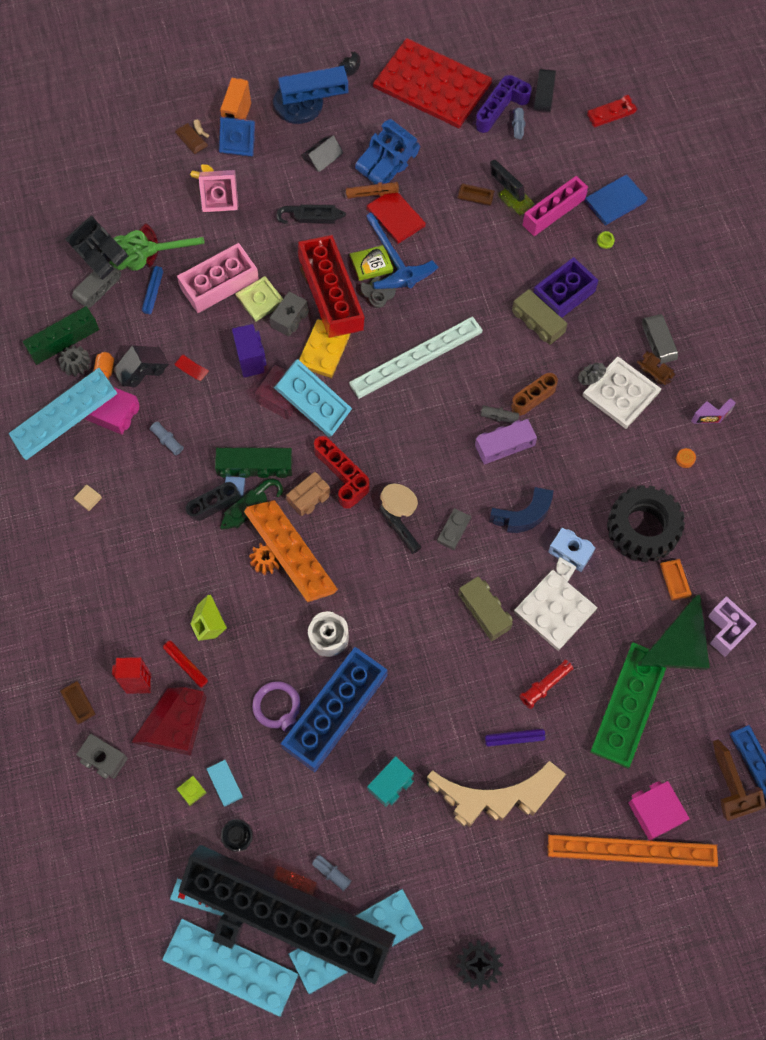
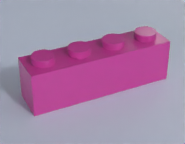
M575 176L525 212L523 226L533 236H536L584 201L588 186Z

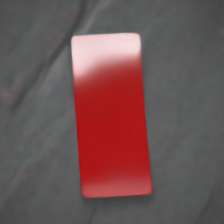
M182 355L175 363V366L199 381H202L209 372V370L198 365L185 355Z

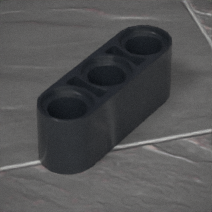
M539 68L534 111L551 112L556 70Z
M223 483L188 502L186 512L195 521L204 520L239 501L241 493L234 483ZM234 489V493L231 496H226L229 490ZM217 498V502L214 505H210V501ZM196 507H200V511L197 514H193V510Z

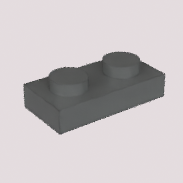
M454 508L437 539V543L455 550L471 520V516Z

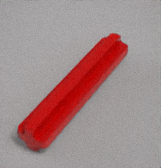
M171 640L163 645L164 650L200 688L208 683V679Z

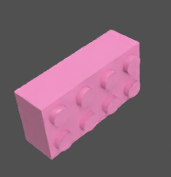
M239 243L177 276L181 290L197 313L259 280L256 266Z

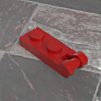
M626 95L620 100L588 110L587 116L595 128L632 115L637 111V107L635 104H632L631 97Z

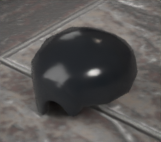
M355 51L351 52V57H345L339 67L344 66L347 76L354 75L360 67L361 58Z
M231 820L222 828L221 841L227 849L233 852L247 849L253 840L252 828L244 820Z

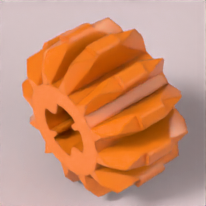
M259 543V549L253 547L254 553L250 554V559L252 560L250 564L252 567H255L257 573L262 570V574L265 576L267 571L273 574V568L279 570L280 562L267 544L263 546L262 543Z

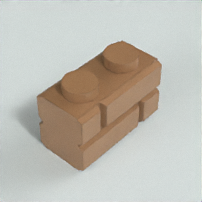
M313 472L286 494V499L300 516H303L305 513L308 515L315 509L317 503H323L329 498L330 487L316 472Z

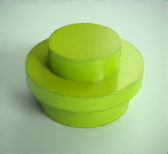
M605 231L598 235L597 244L601 248L608 249L614 245L615 239L612 233Z

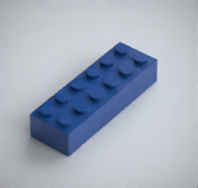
M354 647L281 742L282 749L315 773L386 679L388 670Z

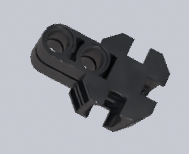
M92 215L65 238L102 280L114 270L109 264L110 261L118 267L129 257L124 249Z

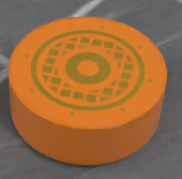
M688 448L681 449L676 456L677 464L683 468L693 466L696 461L695 453Z

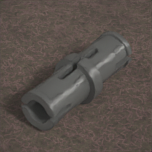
M483 405L481 417L495 419L496 422L514 423L518 420L519 413L503 410L501 407L498 409Z

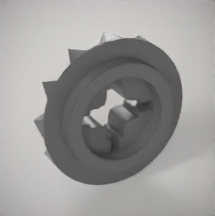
M595 362L593 365L589 364L588 367H584V370L579 372L577 378L582 385L594 384L605 375L606 367L603 363Z

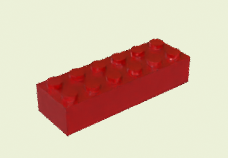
M333 235L298 242V257L328 337L363 331L365 317Z

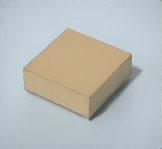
M88 485L74 497L75 501L88 511L102 498L100 494Z

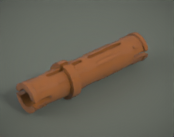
M397 181L391 183L378 182L375 185L347 187L346 189L348 199L399 193Z

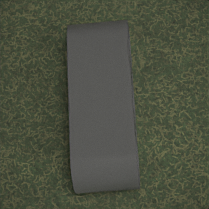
M111 265L114 270L102 280L93 271L76 287L72 297L84 307H92L118 282L121 272Z
M658 314L643 318L644 332L653 354L661 360L659 365L676 361L678 359V352L663 315Z

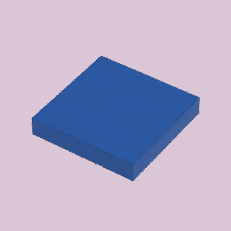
M220 117L219 152L253 156L255 120Z

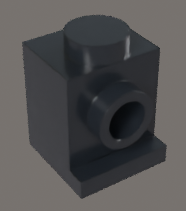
M223 914L219 920L213 941L233 949L240 938L244 923Z

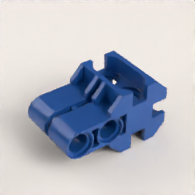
M392 119L385 121L381 125L383 130L379 135L375 133L371 137L369 148L355 165V169L366 178H369L374 184H378V182L389 183L397 172L399 173L407 168V161L410 157L414 159L420 149L417 139Z

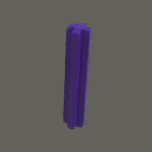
M544 729L489 734L485 736V743L489 747L544 741L546 735Z

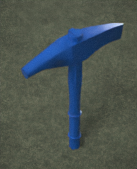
M373 213L367 214L370 225L374 228L379 240L383 243L397 268V271L381 281L372 282L373 289L413 288L417 282L439 268L433 260L420 266L406 267Z

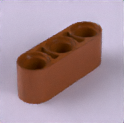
M546 373L515 394L511 406L512 412L519 413V416H522L553 395L558 383L557 376L553 373ZM516 403H522V404H524V405H523V406H519V405H517Z

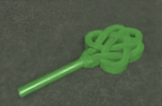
M132 231L126 236L120 235L114 238L129 257L118 267L112 261H110V264L118 270L125 268L139 270L146 264V258L157 253V251L204 244V238L198 237L156 244L155 242L148 241L142 231Z

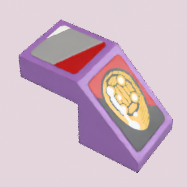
M730 398L718 410L706 401L694 414L691 422L694 424L721 423L733 410L736 402Z

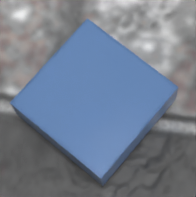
M226 477L225 483H234L241 493L240 497H244L245 478ZM234 489L229 490L226 496H231L234 493Z

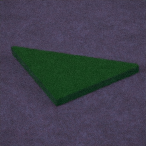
M700 595L693 597L692 601L682 610L675 621L670 624L658 641L653 644L647 651V654L638 662V666L701 670L710 668Z

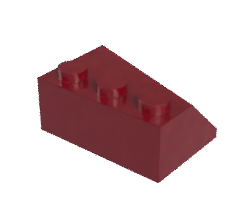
M186 687L167 688L132 740V743L191 756L207 699L204 691Z

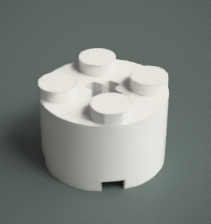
M330 611L317 614L308 628L311 647L318 655L326 657L338 655L345 650L349 640L348 626L345 619Z

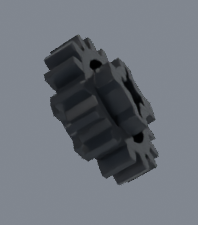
M477 940L476 946L469 942L468 950L464 947L461 949L464 955H457V958L461 960V963L456 964L457 968H461V972L457 975L458 977H465L462 982L463 984L468 981L471 983L470 989L478 985V989L481 991L484 984L489 989L491 988L490 981L496 984L498 981L495 976L502 975L498 967H502L503 963L497 960L501 957V954L495 955L496 947L489 949V942H486L484 946H481L480 940ZM475 951V957L472 961H465L467 956ZM483 951L487 952L492 960L485 958ZM478 959H480L481 963L489 966L483 967L480 972L477 967L469 965L477 963ZM494 969L491 976L484 980L485 972ZM466 970H471L475 974L476 980L472 979Z

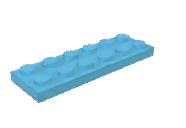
M98 368L12 430L9 435L22 457L27 460L118 393L103 371Z
M403 889L356 915L360 919L395 934L396 937L392 946L423 929ZM300 949L289 953L309 994L347 973V971Z
M181 920L162 959L163 961L279 1017L281 1016L299 974L236 944L233 949L216 943L213 941L215 934L186 920Z

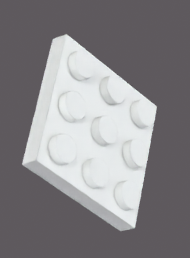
M617 357L606 368L605 375L586 389L583 397L627 429L660 393L661 388Z
M552 570L514 610V613L559 651L596 611L597 607Z

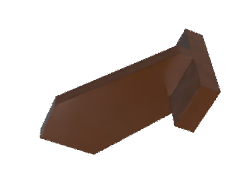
M719 739L713 741L715 757L732 795L720 799L723 817L729 821L765 809L763 790L760 787L744 791L730 751Z

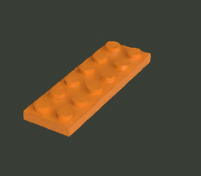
M275 500L248 506L245 509V514L307 602L332 595L338 590Z

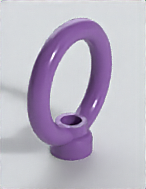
M280 681L270 682L262 686L254 696L252 705L254 716L266 727L282 728L284 732H289L297 723L295 718L300 710V697L291 685ZM276 689L286 691L292 699L290 713L283 715L279 720L266 718L260 707L264 695Z

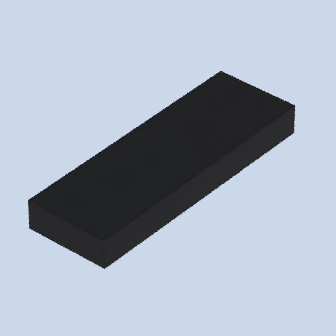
M496 159L490 161L491 175L519 202L525 200L524 186Z

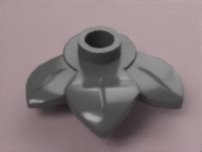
M377 276L370 282V285L362 283L361 292L369 299L372 306L381 308L386 304L387 300L394 297L396 288L373 289L372 282L381 281Z

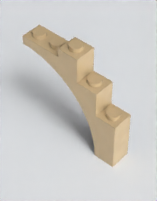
M549 761L539 772L526 781L503 789L478 790L463 787L446 780L433 770L427 776V781L429 782L428 786L436 793L440 791L445 796L444 800L451 806H457L453 813L456 816L455 820L462 826L467 825L470 827L484 809L488 810L486 813L492 819L502 821L516 803L519 804V809L526 815L530 813L533 816L566 774Z

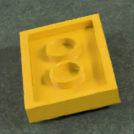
M317 319L299 361L310 371L332 378L351 333L329 338L323 321Z

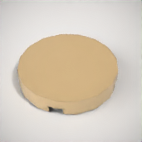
M401 484L387 485L380 495L384 509L398 517L412 515L418 505L415 494Z

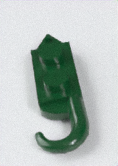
M268 479L254 490L252 489L224 512V519L220 529L224 530L234 527L237 529L249 519L244 512L248 506L267 502L264 491L270 486L278 487L276 497H280L283 492L281 482L276 479Z

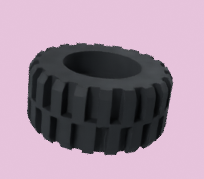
M639 485L636 490L632 487L626 493L623 492L619 495L618 500L614 502L610 511L607 530L610 531L608 534L609 539L614 540L613 546L616 549L620 548L622 555L626 556L628 554L631 556V560L634 561L639 558L641 562H648L649 559L654 562L658 561L660 557H666L670 551H673L683 534L682 532L685 528L683 520L685 516L683 511L680 512L681 505L679 502H674L675 497L672 494L668 496L665 494L666 490L662 488L657 490L655 486L649 485L648 488H645V485ZM637 511L653 514L661 522L662 533L652 537L637 533L629 523V515Z

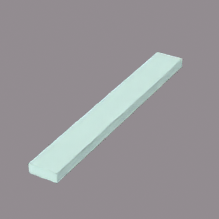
M471 317L350 381L349 386L357 398L360 399L481 334L482 329L474 317Z

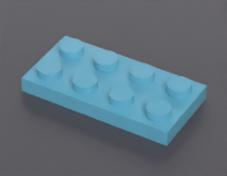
M298 359L294 361L274 387L328 437L335 433L352 410L345 401Z

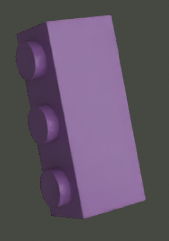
M528 419L523 421L517 420L510 426H501L491 433L480 434L476 438L475 447L483 464H487L535 446L537 437Z

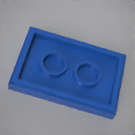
M627 174L585 198V203L604 225L611 223L647 202V197Z

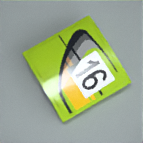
M383 245L349 254L359 281L393 273L392 264Z

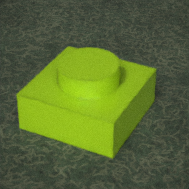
M194 776L177 788L189 806L206 794V791Z

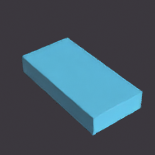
M226 760L207 768L224 807L243 798Z

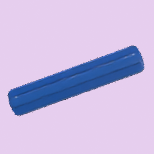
M153 267L142 307L144 314L150 315L153 311L163 274L162 267Z

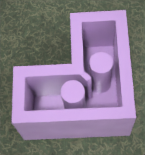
M726 596L708 616L722 629L710 644L726 657L757 623Z

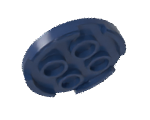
M278 88L273 99V105L276 114L282 120L293 124H303L312 121L321 113L323 98L283 105Z

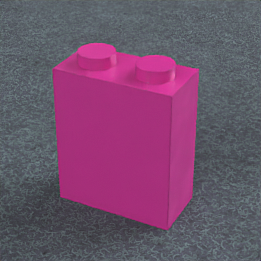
M114 387L118 394L84 419L122 435L129 428L131 419L139 411L140 405L135 395Z

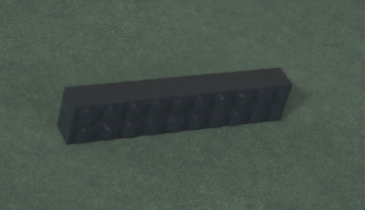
M199 845L189 856L178 891L376 985L384 969L396 937L395 934L203 845Z

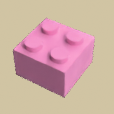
M235 170L200 172L199 184L202 211L238 210Z

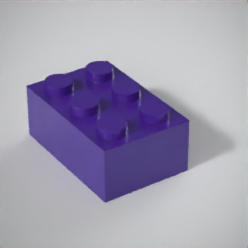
M573 257L536 285L533 293L562 318L596 291L599 280Z

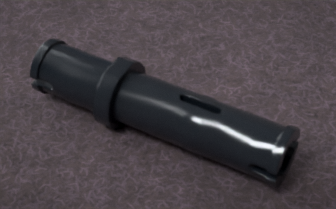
M382 505L378 508L388 521V526L395 530L411 553L418 552L422 546L419 545L401 521V517L390 514Z

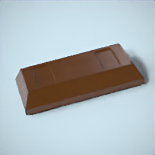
M189 123L175 131L178 137L194 154L208 146Z
M461 183L457 198L491 206L495 190Z
M78 680L60 690L78 725L96 715Z

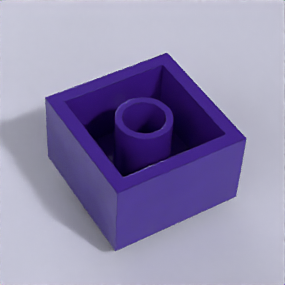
M254 324L233 328L232 332L243 378L265 373L264 366L267 363L259 330L255 331Z

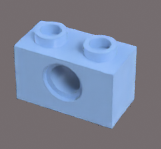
M562 528L550 545L548 553L558 559L561 557L576 566V570L582 572L596 547L590 541L577 537L573 531ZM574 546L577 548V551H571L568 547Z

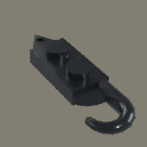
M301 204L300 206H283L276 213L277 220L282 224L288 223V221L281 218L283 213H294L295 219L300 223L335 224V221L346 216V213L336 208L335 205Z

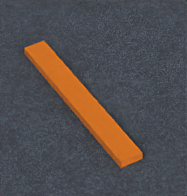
M548 835V857L718 867L717 845Z

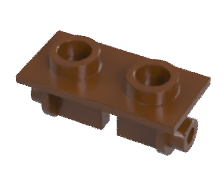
M647 351L643 355L644 359L637 361L640 368L644 372L652 374L655 377L654 380L661 385L671 383V380L676 375L674 370L665 363L658 367L657 365L661 360L652 352L649 353Z

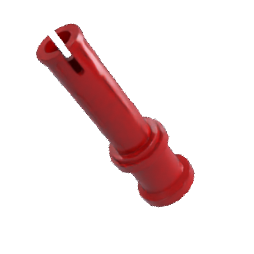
M564 660L540 682H534L527 692L519 695L527 708L532 709L539 699L546 697L549 689L574 669L571 663L567 665L568 660Z

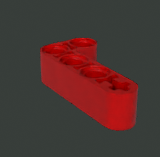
M325 436L316 438L314 441L315 455L345 484L338 492L339 504L346 509L353 507L369 493L370 482L368 476L329 438ZM333 458L340 459L337 462L331 461ZM348 470L352 471V473L349 475L345 474L344 472ZM364 483L365 486L358 487L357 484ZM345 495L352 496L350 499L343 498Z

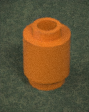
M107 352L97 354L93 371L100 368L109 380V377L112 376L114 357Z

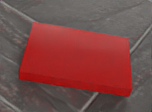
M399 193L384 194V196L367 205V210L373 213L374 217L397 244L426 226L425 221Z

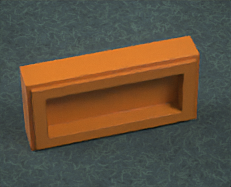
M680 559L661 563L660 567L671 600L690 597L692 594Z

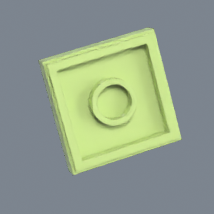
M266 276L236 293V298L255 322L275 311L283 300Z

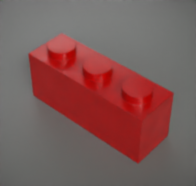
M116 658V665L112 667V675L126 694L151 693V672L142 658Z

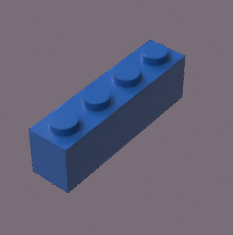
M344 66L278 78L283 105L349 93L348 79Z

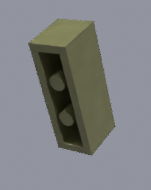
M530 289L513 302L512 311L514 315L522 319L530 330H534L542 341H546L551 345L565 333L567 322Z
M478 576L460 587L458 595L492 642L511 629L513 619L507 611H503L498 597L491 594L488 583L485 580L482 581Z

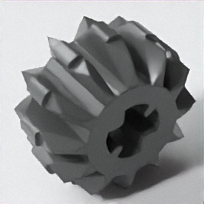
M73 345L72 349L66 347V352H61V357L58 358L60 368L68 376L72 373L75 377L78 373L84 375L83 370H89L88 364H91L88 352L83 347L79 346L76 348Z

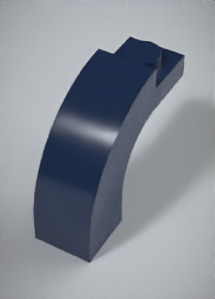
M535 487L532 502L526 509L513 512L492 508L489 522H493V524L498 526L508 525V533H521L531 530L539 525L548 514L554 491Z

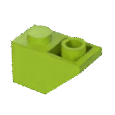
M207 595L197 605L190 623L198 641L215 639L227 629L212 596Z

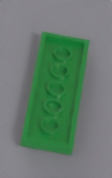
M634 642L630 646L590 751L594 755L627 769L630 768L667 668L638 666V662L647 654L649 649Z

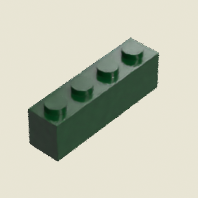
M85 306L22 342L35 364L38 365L65 350L66 347L74 345L100 329L96 319L88 307Z
M216 448L215 470L217 476L222 478L231 476L249 478L250 476H258L260 478L277 476L278 478H286L292 476V448Z

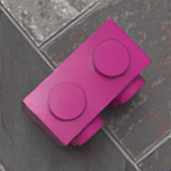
M661 781L649 786L651 790L645 793L643 790L638 791L632 795L633 799L628 803L649 841L690 819L668 781L663 784Z

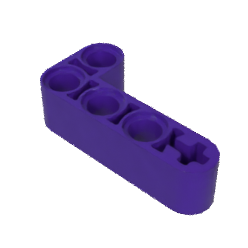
M512 75L504 76L477 113V131L481 133L488 132L510 101L519 105L528 104L532 90L531 85Z

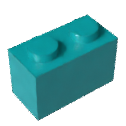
M395 756L367 786V790L385 807L388 804L392 806L400 797L398 793L403 788L407 790L412 785L414 773Z

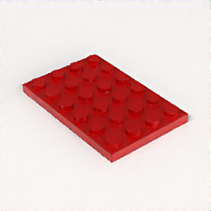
M406 38L374 81L373 88L460 129L492 83V78Z

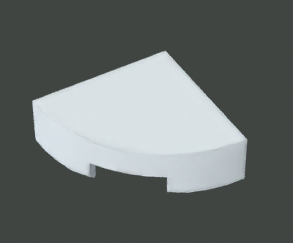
M559 557L556 567L557 574L568 582L576 566Z

